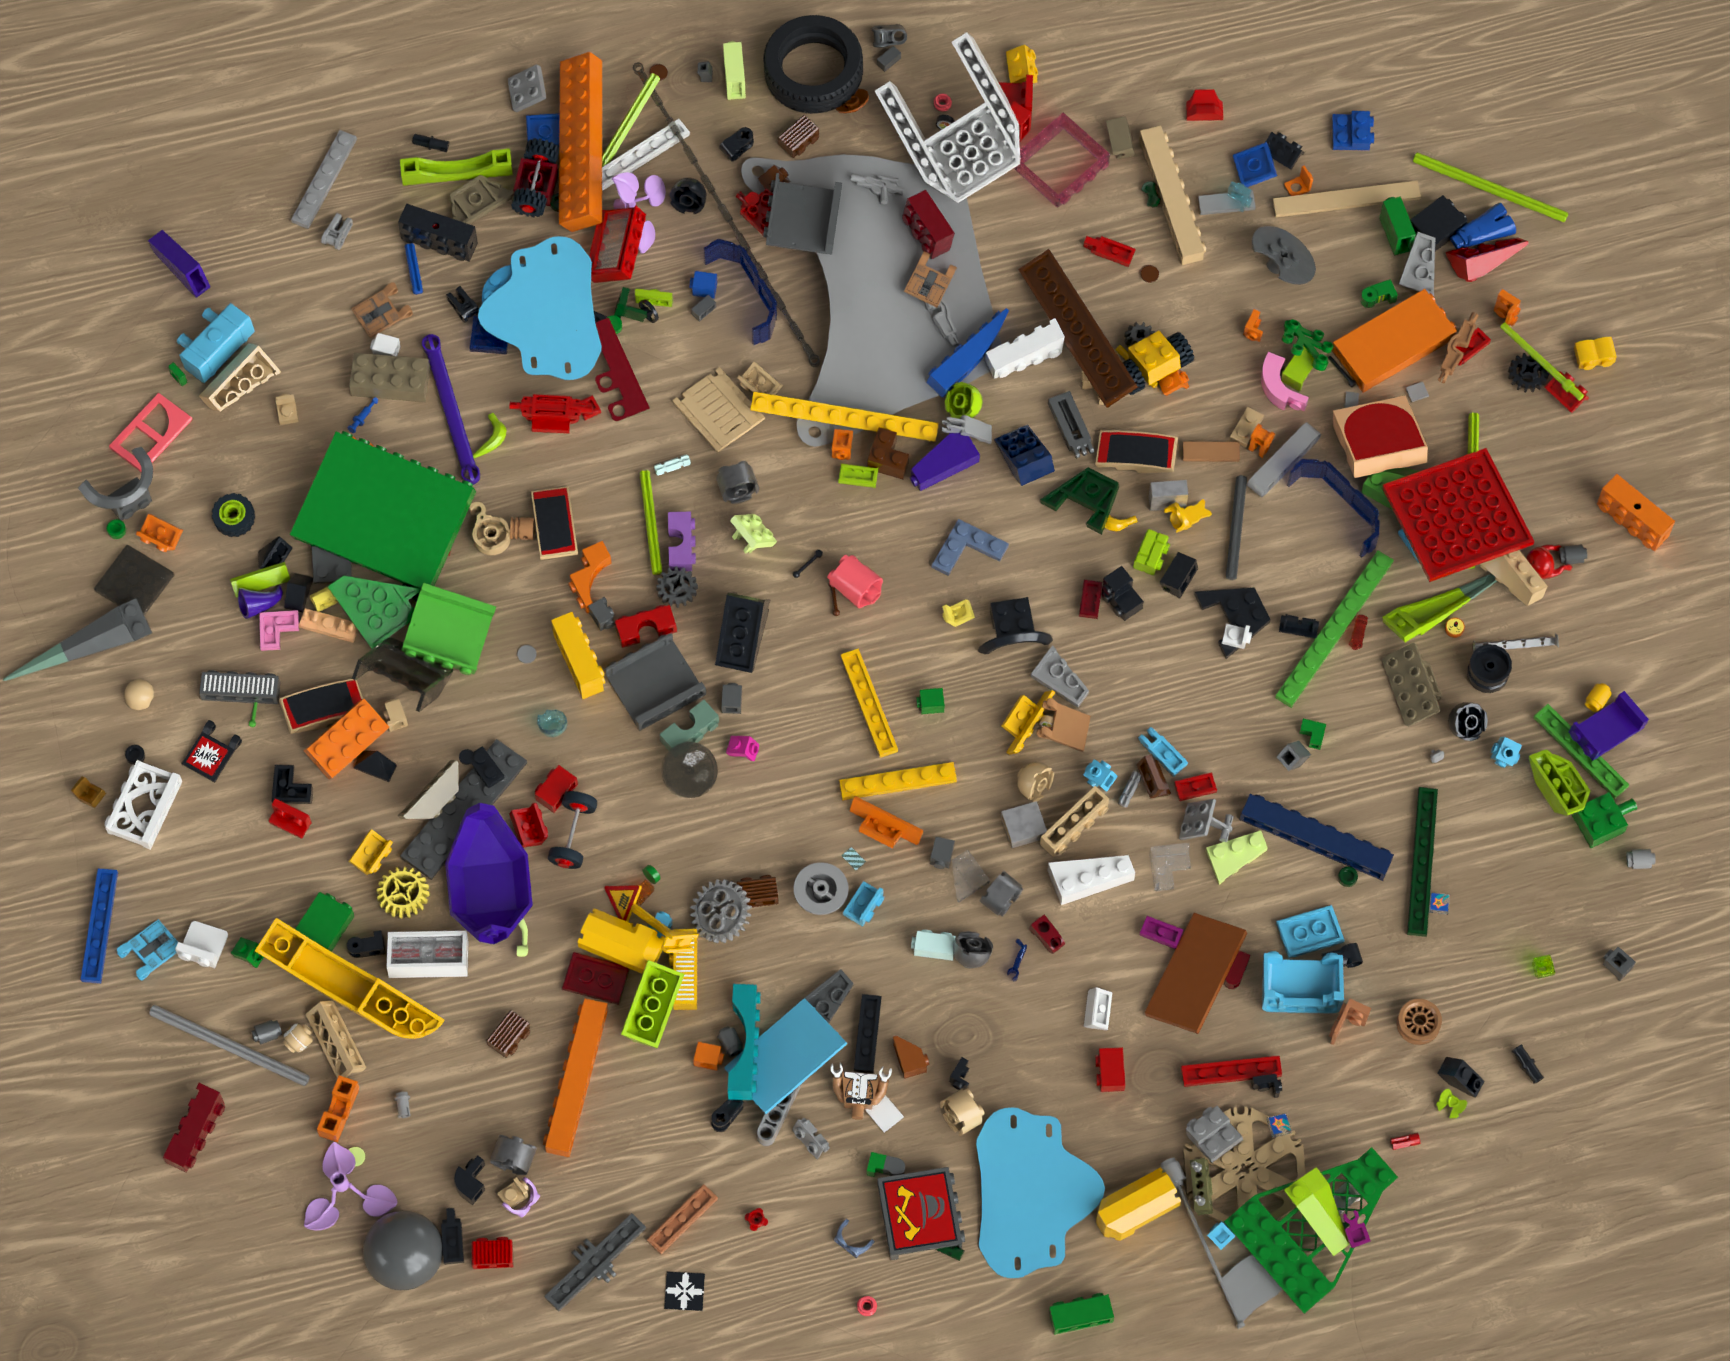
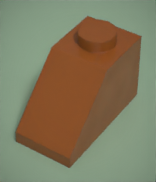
M893 1036V1046L904 1079L927 1073V1066L930 1065L927 1054H923L920 1047L898 1036Z

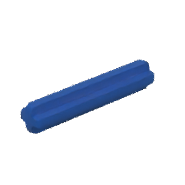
M413 243L406 244L405 251L413 293L415 295L422 294L423 288L415 245Z

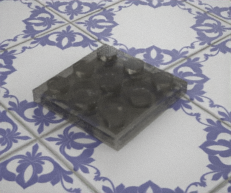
M126 545L95 586L94 590L118 606L137 598L145 615L174 577V572L131 546Z

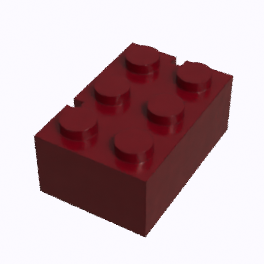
M927 190L907 198L902 219L911 228L913 237L922 243L923 252L929 253L930 259H934L950 251L955 232Z

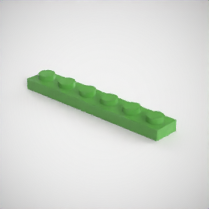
M1549 704L1534 715V719L1607 792H1610L1614 799L1629 787V784L1601 756L1592 761L1583 752L1580 745L1569 734L1571 726Z

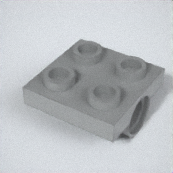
M536 64L508 78L513 111L519 112L546 99L541 66Z

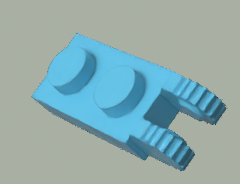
M1152 727L1147 729V732L1155 740L1153 743L1142 734L1138 737L1141 744L1147 748L1173 777L1188 765L1185 758Z

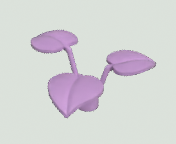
M629 172L620 173L611 178L620 196V199L614 201V209L635 207V202L647 200L648 198L651 206H659L665 199V185L657 175H651L646 178L644 190L647 195L636 199L639 183L634 174ZM650 221L644 222L642 237L638 247L641 254L645 253L655 240V229Z
M333 1142L323 1160V1172L330 1178L333 1185L331 1189L332 1201L329 1203L324 1198L313 1200L306 1209L304 1226L311 1230H324L336 1223L339 1211L333 1206L337 1191L344 1192L348 1188L352 1189L365 1199L363 1209L368 1215L373 1217L385 1215L397 1205V1198L390 1189L383 1185L370 1186L367 1190V1195H364L352 1183H349L346 1175L354 1169L355 1157L349 1150Z

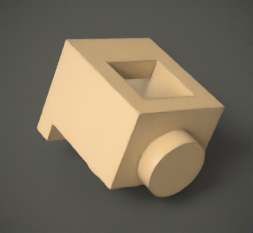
M387 700L384 703L386 710L383 711V714L389 726V731L392 732L408 726L400 700Z

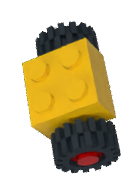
M1157 331L1128 347L1129 359L1122 363L1138 386V388L1129 393L1130 395L1143 390L1146 387L1145 381L1148 385H1151L1195 360L1192 354L1193 350L1190 348L1191 346L1184 335L1176 332L1165 338L1160 331Z

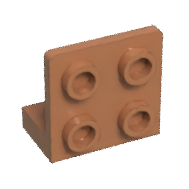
M1349 999L1347 1004L1343 1003L1337 1020H1335L1331 1028L1329 1037L1332 1039L1330 1044H1335L1346 1019L1353 1025L1365 1026L1371 1008L1352 999Z

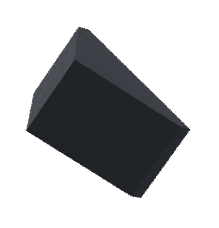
M297 573L291 577L287 583L285 609L298 610V612L303 613L313 577Z

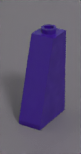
M161 230L148 240L157 257L194 297L197 298L210 288L200 264L167 233Z
M950 433L911 469L910 480L914 487L917 486L922 491L978 463L980 454L969 436H963L961 433Z

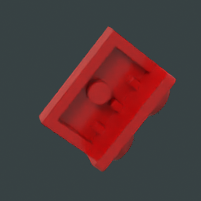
M532 803L529 808L511 810L509 815L517 839L522 847L542 845L548 838V829L544 825L542 812L538 804Z

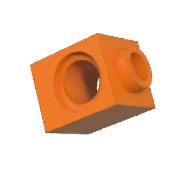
M698 1042L694 1056V1066L717 1071L718 1066L722 1065L724 1060L721 1046Z

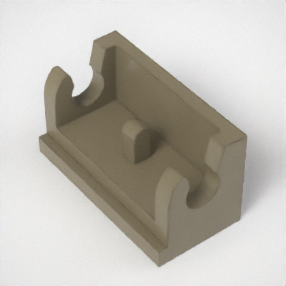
M1126 116L1106 121L1113 155H1116L1117 159L1134 157L1135 153Z

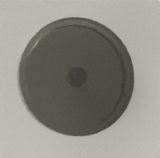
M684 742L674 746L667 752L662 762L661 772L665 785L672 793L682 798H696L704 795L713 787L717 778L718 767L714 755L708 748L699 743Z

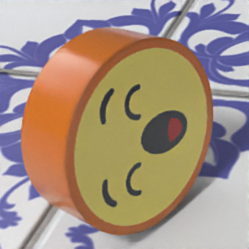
M1451 618L1445 625V632L1453 638L1460 637L1465 629L1464 622L1459 618Z

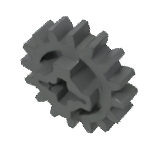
M675 566V571L668 568V573L662 572V578L657 579L658 597H663V603L668 601L670 607L673 603L676 604L677 608H679L680 603L686 606V601L692 602V596L697 595L696 589H698V584L696 583V577H692L691 571L685 573L684 567L681 571L678 570L677 566ZM664 588H666V590L670 592V595L666 593Z

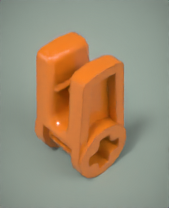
M1258 424L1251 434L1248 450L1253 452L1259 445V456L1263 458L1270 448L1275 433L1262 428V425Z

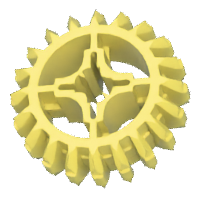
M405 866L403 871H400L398 867H396L395 873L389 870V877L383 875L384 881H379L378 883L381 888L376 890L377 894H379L377 900L381 902L380 907L385 908V913L387 914L391 912L392 917H395L398 913L401 919L403 914H406L407 918L411 917V912L417 915V909L423 910L422 904H427L428 900L426 897L430 896L429 891H427L429 885L425 884L426 878H421V873H415L413 868L408 872ZM401 880H408L410 882L403 883ZM394 884L395 890L387 897L390 887ZM419 888L417 897L412 901L411 895ZM400 889L406 892L407 898L403 893H400ZM403 902L406 905H397L396 903Z

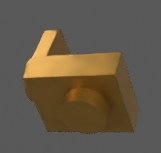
M83 776L71 789V792L79 801L93 808H96L107 794L103 789L91 784Z

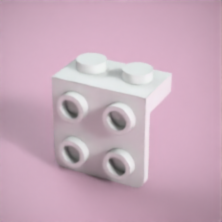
M193 921L190 924L184 942H178L175 950L178 957L182 960H191L203 967L215 968L228 938V933L225 930Z

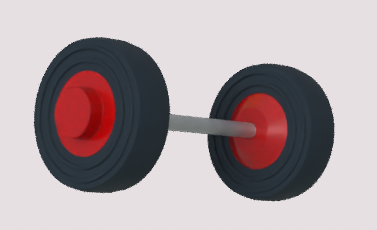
M568 791L563 796L562 804L567 809L575 811L566 848H550L548 860L562 868L578 869L582 866L583 855L570 849L579 813H594L597 808V800L586 793Z

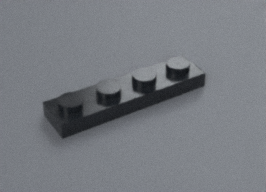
M862 994L854 1072L874 1073L882 996Z

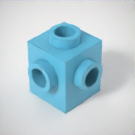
M1500 737L1491 749V759L1496 760L1495 764L1503 768L1513 766L1520 758L1519 751L1522 745L1509 738Z
M1095 759L1087 765L1083 774L1088 779L1087 783L1092 787L1099 786L1106 792L1118 777L1110 770L1111 766L1103 760L1099 763Z

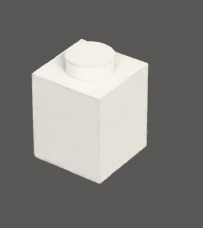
M378 333L376 339L372 340L370 349L376 355L398 356L401 346L399 338Z

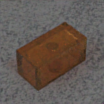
M646 879L640 884L642 889L636 901L638 906H641L655 891L654 886Z

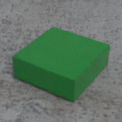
M174 362L168 366L170 375L183 387L188 383L186 376Z

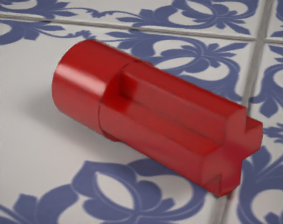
M1418 1133L1395 1137L1390 1140L1393 1150L1421 1144Z

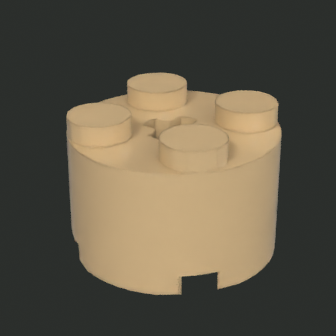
M968 1088L965 1090L961 1089L940 1102V1108L944 1107L946 1112L943 1116L947 1124L954 1132L959 1131V1136L982 1123V1116L985 1114L984 1110L979 1104L975 1103L973 1094Z

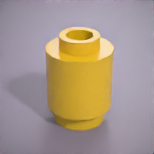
M1604 683L1595 684L1586 697L1585 706L1593 712L1601 710L1612 695L1610 687Z

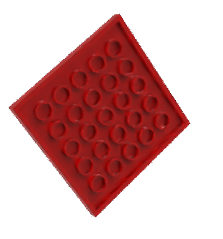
M1487 448L1391 481L1382 486L1429 582L1534 545V539Z

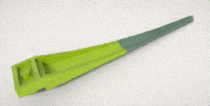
M1489 574L1443 594L1398 607L1382 617L1383 623L1406 643L1417 635H1423L1496 583V577L1493 574Z

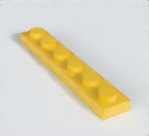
M859 648L841 654V660L879 757L882 758L898 752V747Z
M954 762L839 780L842 801L854 799L855 796L862 798L957 783Z

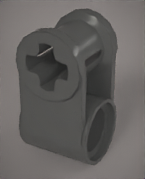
M900 24L872 27L874 47L901 45L907 40L906 30ZM897 31L903 32L902 36L898 38L894 37V34Z

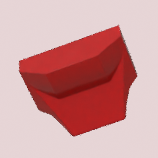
M1197 89L1190 100L1186 102L1187 121L1223 120V102L1218 98L1214 89Z

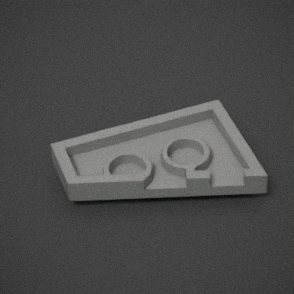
M1053 645L1031 673L1033 679L1048 689L1053 690L1057 695L1077 708L1089 694L1087 687L1072 672L1067 662L1060 657Z

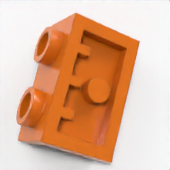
M1502 289L1498 294L1493 311L1499 317L1506 318L1505 322L1513 327L1521 311L1519 308L1521 300Z

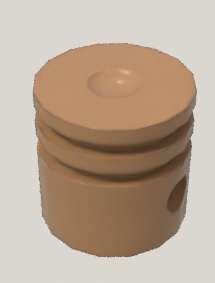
M511 517L510 539L534 540L535 519L521 517L520 519L516 517L514 519V517Z

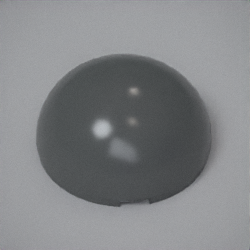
M395 1211L381 1217L369 1229L363 1245L364 1263L370 1275L381 1285L394 1290L415 1289L430 1280L438 1271L443 1258L442 1237L436 1226L427 1217L412 1211Z

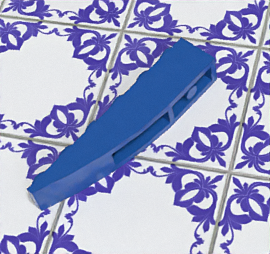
M1006 308L1002 312L998 311L992 317L990 323L985 322L977 334L973 333L968 337L966 344H960L954 350V354L951 357L949 355L946 356L941 362L942 365L931 369L926 383L942 398L948 391L954 388V384L965 379L980 363L995 341L1009 310Z

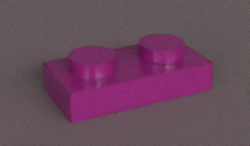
M1146 916L1139 935L1176 949L1183 929Z

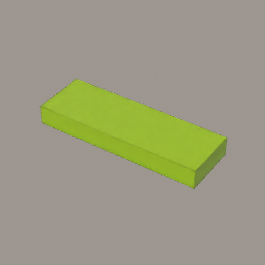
M285 562L232 578L230 581L237 598L239 588L260 591L288 582L290 576Z

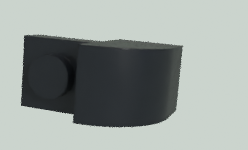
M478 1155L475 1159L469 1160L465 1166L466 1170L458 1166L454 1177L459 1195L471 1205H474L485 1191L484 1184L475 1178L485 1166L484 1160Z

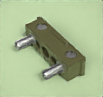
M1208 1159L1190 1160L1194 1210L1198 1216L1212 1214L1213 1192L1211 1177L1209 1176ZM1204 1183V1186L1199 1189V1186Z

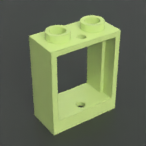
M735 41L723 43L727 99L746 98L742 44Z

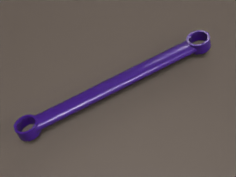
M429 334L423 338L422 347L429 359L460 463L462 480L474 485L480 480V470L473 458L441 352L440 339L434 334ZM433 340L438 343L436 348L434 347ZM427 341H429L431 349L425 347ZM472 470H475L477 472V476L475 478L473 476ZM466 471L469 472L470 479L464 477Z

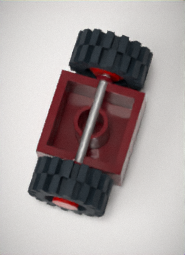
M533 138V140L530 139L527 142L524 158H521L511 204L512 209L516 213L520 212V215L525 214L526 217L530 215L533 218L535 216L540 217V215L544 214L545 206L551 207V200L558 178L556 162L559 154V148L553 142L549 143L548 140L542 141L540 138L539 140Z

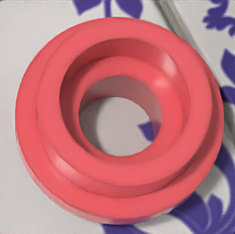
M939 94L935 97L934 107L938 111L944 112L951 108L952 100L947 94Z
M870 1296L861 1297L857 1302V1310L863 1316H871L877 1310V1303ZM869 1304L871 1308L866 1310L863 1308V1305Z

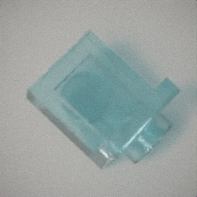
M1231 182L1227 196L1241 201V212H1244L1246 207L1249 208L1253 201L1251 189L1246 188L1241 183Z

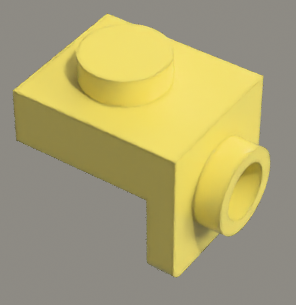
M967 599L951 607L947 605L942 606L944 611L942 615L945 622L954 627L975 618L970 601Z

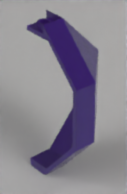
M478 803L468 808L445 863L450 915L479 942L496 944L509 937L533 906L528 854L495 806Z

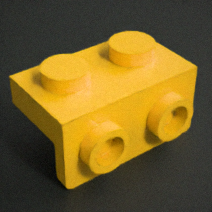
M1025 44L1006 51L1010 83L1026 81V74L1033 75V83H1037L1038 70L1035 66V52Z
M371 829L348 862L366 875L376 873L381 866L379 862L391 852L392 848L390 846L393 842L391 840L387 841Z

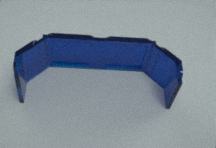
M722 239L711 242L708 246L704 247L705 265L720 258L740 263L769 311L767 321L752 328V344L756 345L770 340L775 327V320H777V302L763 278L759 277L758 270L745 248Z
M1301 459L1290 471L1287 486L1290 487L1301 477L1322 478L1372 526L1371 536L1363 542L1359 556L1362 558L1365 554L1372 552L1376 548L1379 538L1380 520H1378V509L1359 490H1355L1350 485V482L1330 462Z

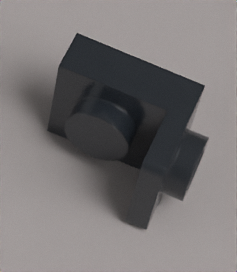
M963 1057L959 1060L949 1080L952 1083V1087L957 1090L969 1088V1083L963 1080L970 1069L968 1068L969 1060Z
M1277 1074L1252 1078L1253 1090L1267 1091L1272 1087L1274 1098L1279 1097L1280 1091H1282L1281 1079L1277 1080Z

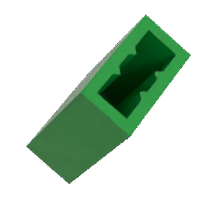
M1401 196L1396 198L1389 197L1383 201L1379 219L1392 252L1396 256L1411 251L1416 234Z
M319 892L295 930L332 952L355 917L354 912L349 904L345 902L341 904L331 894Z

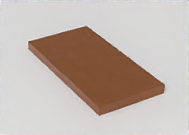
M1193 913L1149 1002L1145 1015L1199 1034L1243 944L1247 931Z

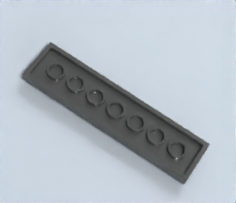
M497 739L489 747L487 753L504 774L505 778L488 788L475 769L472 768L459 784V791L455 794L456 798L442 808L443 812L437 818L433 817V819L428 821L400 855L401 859L431 880L446 863L466 810L478 803L493 805L527 764L526 759Z

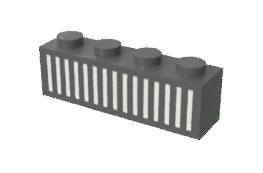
M209 670L202 672L199 694L203 701L278 704L281 683L279 676L272 673L257 675L252 672L238 674L233 671L219 673Z

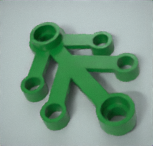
M1294 319L1285 321V333L1282 336V341L1286 344H1291L1294 336L1298 338L1296 344L1292 346L1291 353L1300 356L1304 345L1314 358L1312 362L1313 368L1319 371L1326 370L1329 363L1327 356L1319 354L1314 348L1321 349L1325 353L1332 352L1334 345L1331 342L1324 341L1320 343L1324 333L1321 330H1314L1312 332L1305 329Z

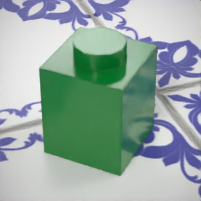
M943 688L920 690L919 697H916L917 708H921V715L944 713Z

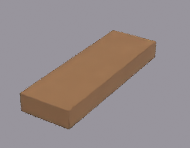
M1183 442V461L1239 462L1240 445L1239 442Z

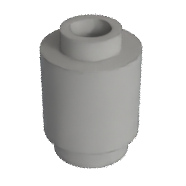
M1651 849L1631 850V852L1626 854L1627 867H1632V869H1651L1652 865L1655 864V853H1651Z

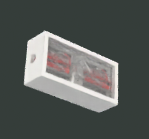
M467 931L388 932L387 971L389 978L467 977Z

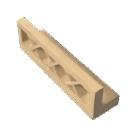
M334 1001L319 1002L306 1013L337 1079L339 1075L347 1078L352 1073L362 1072L366 1069L365 1063ZM317 1012L320 1015L319 1023L316 1021L314 1017V1014ZM324 1028L327 1029L329 1033L328 1040L325 1039L323 1035ZM332 1045L337 1049L336 1056L332 1054ZM341 1062L344 1063L347 1069L344 1073L340 1070Z

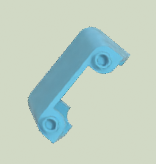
M1276 951L1264 953L1262 1009L1264 1011L1287 1013H1338L1344 1001L1343 955L1327 953L1322 960H1283V956Z

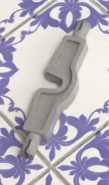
M941 299L936 308L924 302L928 310H940L939 313L933 316V321L944 339L948 338L952 347H957L960 343L955 336L957 330L949 317L950 310L947 303Z

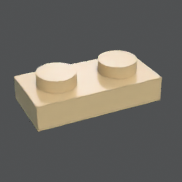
M1247 407L1232 432L1230 440L1239 442V445L1246 448L1251 441L1252 432L1258 424H1261L1264 415Z

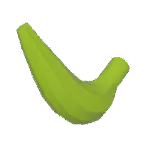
M494 413L488 415L493 426V433L473 454V458L495 450L505 440L506 427L498 420Z

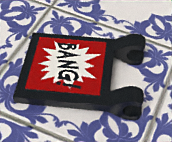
M208 720L200 736L182 762V765L215 783L235 750L241 745L242 739L238 735H233L228 746L210 736L216 729V725L213 721Z

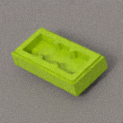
M635 289V303L645 299L652 305L672 307V293L661 292L657 289Z
M841 464L838 483L876 488L878 468Z

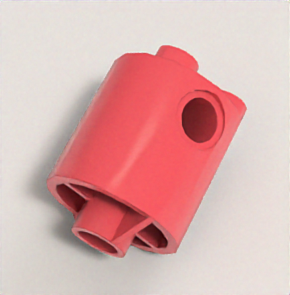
M844 555L840 559V565L836 570L833 569L827 576L830 580V585L839 590L857 608L875 603L881 595L883 579L868 566L863 565L854 555Z

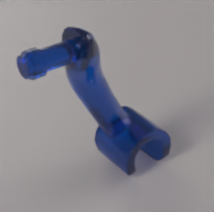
M1017 939L1016 943L1021 949L1016 956L1013 967L1007 971V976L1010 973L1016 974L1012 978L1013 982L1018 980V968L1027 950V944L1024 945L1020 939Z

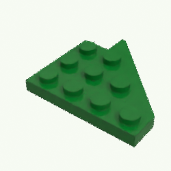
M341 576L327 586L371 649L410 623L414 608L408 600L420 592L419 588L349 576Z

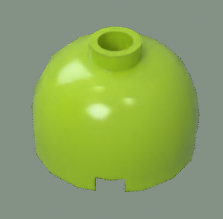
M958 382L954 384V388L946 394V411L950 413L952 418L961 419L963 415L974 418L982 408L983 401L980 391L969 383Z

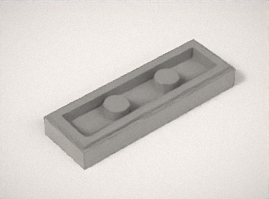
M1253 191L1198 196L1200 215L1255 210Z

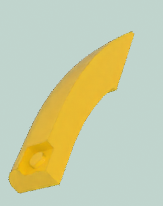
M278 918L274 920L255 950L261 956L314 989L395 1036L407 1039L425 1037L436 1031L445 1021L381 979L344 960Z

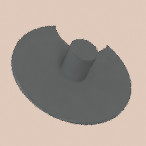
M1264 226L1254 232L1252 236L1253 251L1262 253L1270 258L1266 264L1267 268L1272 273L1279 274V279L1297 285L1306 284L1313 279L1316 272L1314 259L1307 247L1297 237L1286 230L1274 226Z

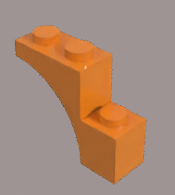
M603 541L583 549L581 561L585 568L570 574L568 585L572 593L576 592L578 605L581 609L584 608L586 613H589L588 606L593 603L590 591L594 579L601 570L612 564L611 556Z

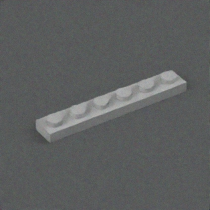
M339 130L291 219L292 223L309 229L356 143V136Z

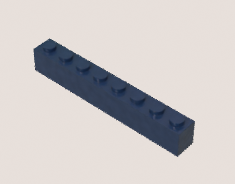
M1257 794L1249 795L1240 816V821L1348 867H1352L1381 881L1384 880L1394 856L1385 848H1377L1369 841L1358 840L1350 833L1339 832L1331 825L1325 826L1315 818H1306L1296 810L1285 809L1281 804L1266 801L1264 797Z

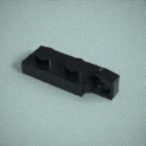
M446 1208L447 1219L442 1220L441 1224L444 1265L464 1263L461 1219L456 1218L454 1208Z

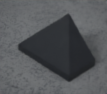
M278 536L258 551V567L263 569L284 562L293 547Z
M363 751L360 753L354 769L390 782L397 764L379 751Z

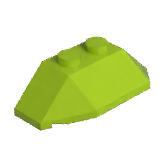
M1546 749L1529 755L1535 783L1553 811L1568 816L1584 810L1590 789L1572 762L1559 755L1552 754Z

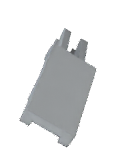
M966 415L961 416V419L947 417L948 421L942 420V424L948 427H942L943 432L961 433L963 436H971L988 444L992 442V426Z

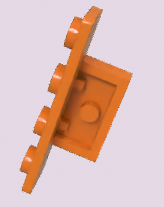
M854 797L850 812L865 819L859 827V832L892 849L900 837L915 845L920 843L923 834L922 829L859 797Z

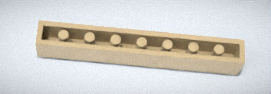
M1161 126L1141 130L1139 141L1153 182L1156 184V191L1161 199L1160 203L1181 264L1186 265L1201 261L1204 258V253H1206V246L1200 240L1201 232L1199 226H1195V214L1189 208L1190 200L1188 195L1184 194V182L1182 178L1179 179L1177 163L1173 162L1174 154L1172 148L1168 147L1166 131L1163 132Z

